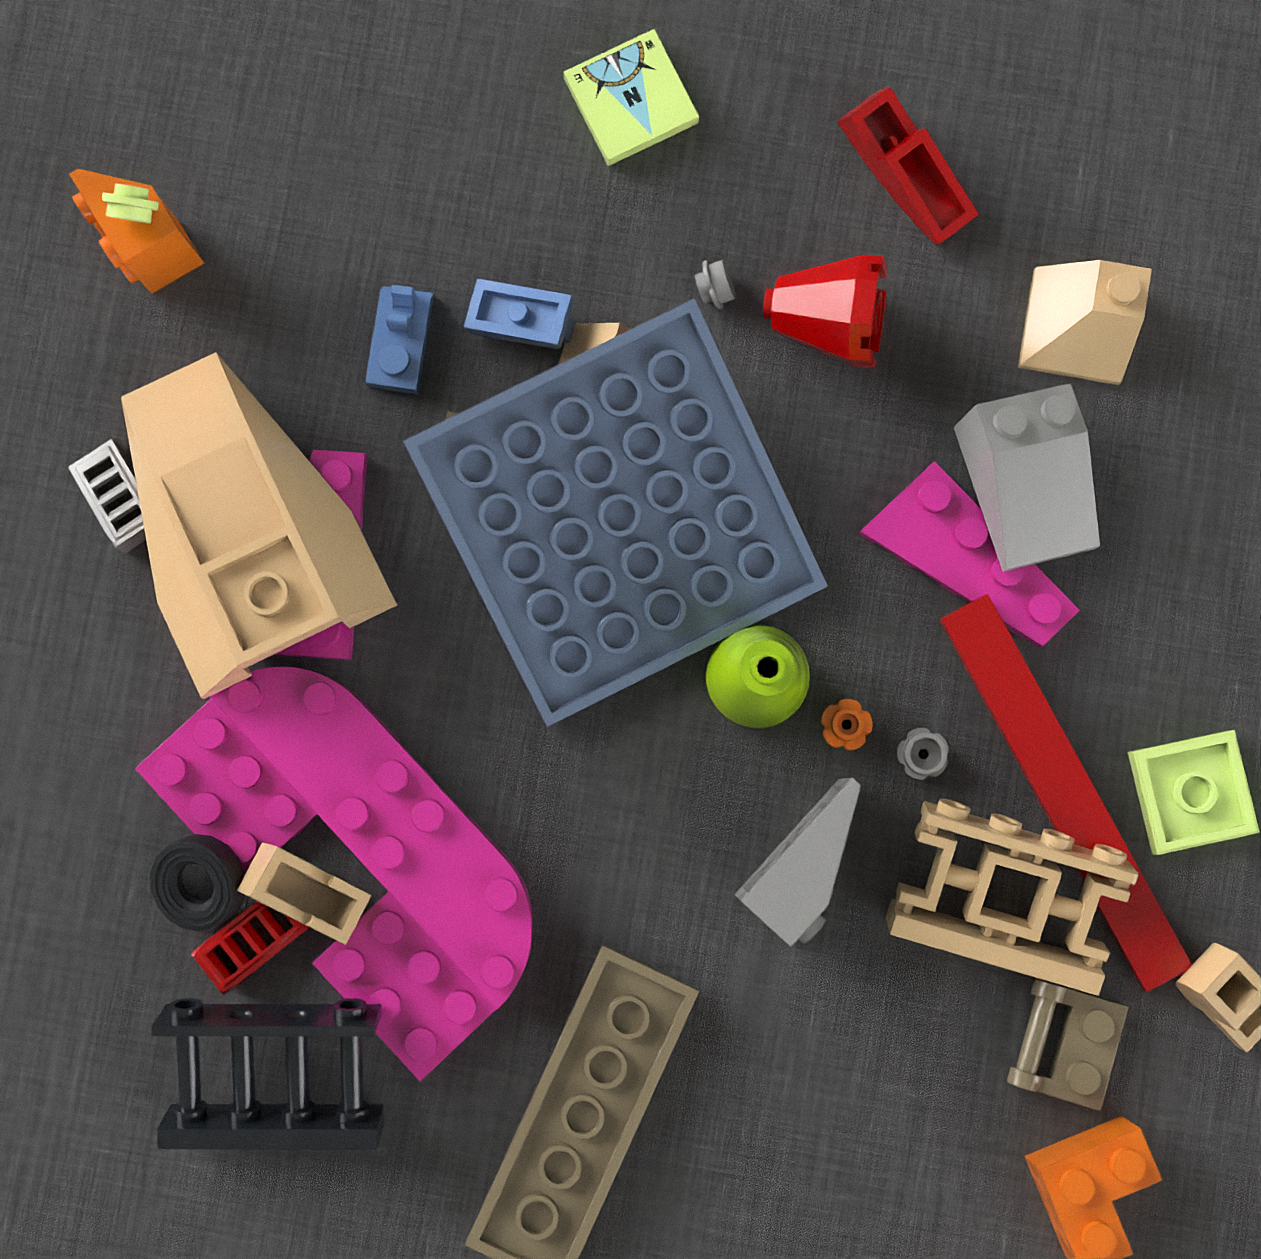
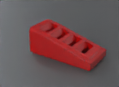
M257 901L195 949L191 955L217 989L225 995L237 988L310 927L286 916L293 927L285 932L267 909L269 907ZM256 917L275 939L269 946L250 923ZM238 932L241 933L257 955L250 960L234 940L233 936ZM219 947L225 950L239 968L234 974L217 954L216 950Z

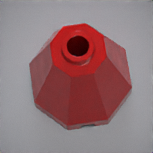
M860 255L779 276L774 289H766L763 302V317L765 320H771V329L777 334L853 367L875 369L877 360L873 352H879L887 300V290L877 289L878 279L887 278L888 266L884 256Z

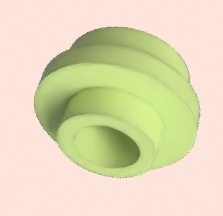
M115 184L114 194H102V201L107 202L106 216L151 224L152 210L158 211L159 202L148 200L149 189L123 184Z

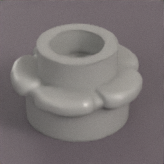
M723 259L711 264L708 260H704L702 263L703 272L695 275L700 296L704 304L713 302L718 309H722L723 303L736 299L730 273Z
M916 728L907 734L905 741L903 740L899 743L897 758L901 764H904V770L907 775L914 779L924 780L927 776L937 777L945 770L948 764L947 753L949 747L946 740L939 733H930L927 728ZM921 749H925L928 752L927 758L921 759L918 752Z

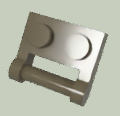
M1035 978L1031 994L1035 995V1000L1016 1067L1010 1066L1006 1082L1026 1090L1043 1093L1101 1111L1129 1007ZM1056 1003H1062L1067 1005L1050 1071L1048 1076L1037 1072Z

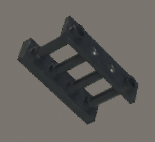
M183 998L166 1004L152 1025V1036H176L179 1103L170 1105L157 1128L158 1149L377 1150L384 1127V1104H369L364 1101L362 1037H374L382 1015L381 1004H367L364 1000L357 998L342 999L334 1004H203L201 1000L196 998ZM199 1036H231L233 1103L207 1104V1102L201 1099ZM253 1037H285L288 1102L285 1104H261L255 1098ZM308 1037H340L342 1102L339 1104H315L310 1100Z

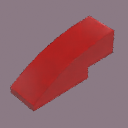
M890 86L875 92L837 121L874 176L907 216L935 245H940L979 215L926 128L917 130Z

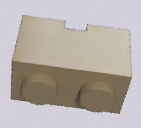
M262 842L237 891L345 945L371 897L370 894L318 869L291 853Z

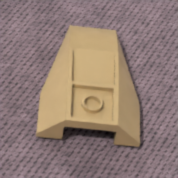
M217 352L121 397L157 603L202 699L252 676L248 666L341 621L348 628H351L397 606L352 511Z

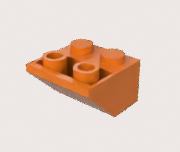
M76 169L69 174L79 190V193L72 196L76 206L90 225L94 224L103 237L98 241L115 268L120 267L131 284L139 280L153 294L204 264L179 220L151 185L83 169ZM115 184L149 189L148 200L159 202L158 211L152 210L151 224L106 216L107 202L102 201V194H114Z

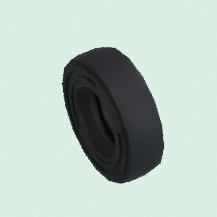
M192 834L169 843L156 856L150 871V887L157 907L169 921L186 930L204 931L220 926L240 908L245 894L237 891L245 873L239 858L226 843L210 835ZM188 864H198L211 875L214 883V892L209 900H197L186 891L182 881V873Z

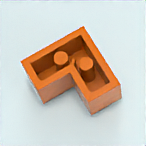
M1120 1116L1024 1156L1067 1259H1123L1133 1255L1112 1201L1162 1181L1140 1127Z

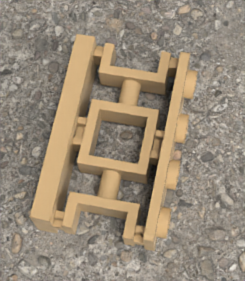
M939 799L938 805L924 801L920 811L922 814L921 821L917 824L915 835L918 842L938 847L925 889L898 883L896 899H891L886 915L890 935L1099 996L1105 979V974L1101 967L1103 961L1107 962L1110 952L1104 942L1088 938L1087 934L1101 895L1128 902L1131 893L1128 888L1130 884H1136L1139 873L1126 860L1127 854L1103 844H1095L1094 850L1074 845V838L1052 829H1043L1042 835L1022 829L1023 824L1004 815L991 814L990 820L969 814L971 809L968 806L953 800ZM951 832L992 843H984L976 870L951 863L957 845V839L954 833ZM1043 858L1105 877L1087 872L1078 900L1061 896L1055 893L1062 871L1057 863L1043 860ZM996 864L1041 877L1027 919L982 907ZM944 884L968 890L962 910L965 920L935 911ZM1048 914L1071 921L1064 940L1069 950L1039 942Z

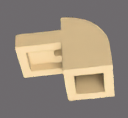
M1212 943L1176 981V986L1193 1006L1202 1010L1235 1046L1248 1052L1261 1039V977L1238 953L1220 944Z

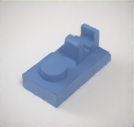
M477 279L464 328L474 335L559 349L562 342L570 343L575 325L574 321L570 318L574 298L568 294Z
M394 284L391 287L382 286L365 380L368 388L419 395L434 299L433 293L415 291L413 287Z

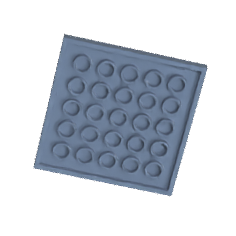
M695 298L403 440L547 727L828 587Z

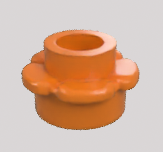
M842 699L837 705L831 704L823 711L821 716V724L824 727L822 735L825 741L832 747L839 748L841 746L851 751L865 744L866 735L872 731L873 721L870 713L863 711L858 701ZM844 720H849L851 722V728L849 730H845L842 728V722Z

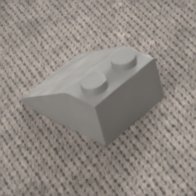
M1071 383L977 404L953 427L1002 572L1093 550L1100 546L1088 431Z
M853 778L838 779L734 894L790 947L798 939L803 944L807 943L826 921L820 914L826 909L830 901L861 787Z

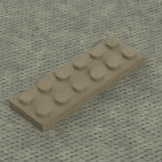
M602 944L466 1239L465 1246L492 1259L579 1258L698 996V988Z

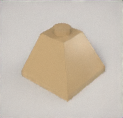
M1103 260L1035 267L1018 368L1119 385L1124 377L1144 321L1152 269Z

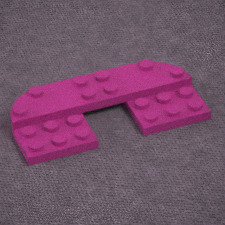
M269 667L251 671L252 676L209 696L211 699L135 769L194 834L210 835L226 843L239 858L245 874L262 842L283 849L318 816L330 827L388 892L358 920L346 945L335 941L312 964L344 999L357 998L364 1000L367 1004H381L382 1015L375 1033L410 1072L421 1081L507 1000L520 980L530 956L533 936V912L527 888L515 865L470 816L466 815L404 748L396 735L357 694L329 677L301 668Z

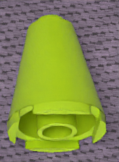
M753 624L720 640L709 656L705 677L709 697L725 717L738 725L750 728H765L785 721L799 709L808 691L810 673L803 650L790 635L772 626ZM759 661L768 665L772 672V678H764L758 673L757 664Z

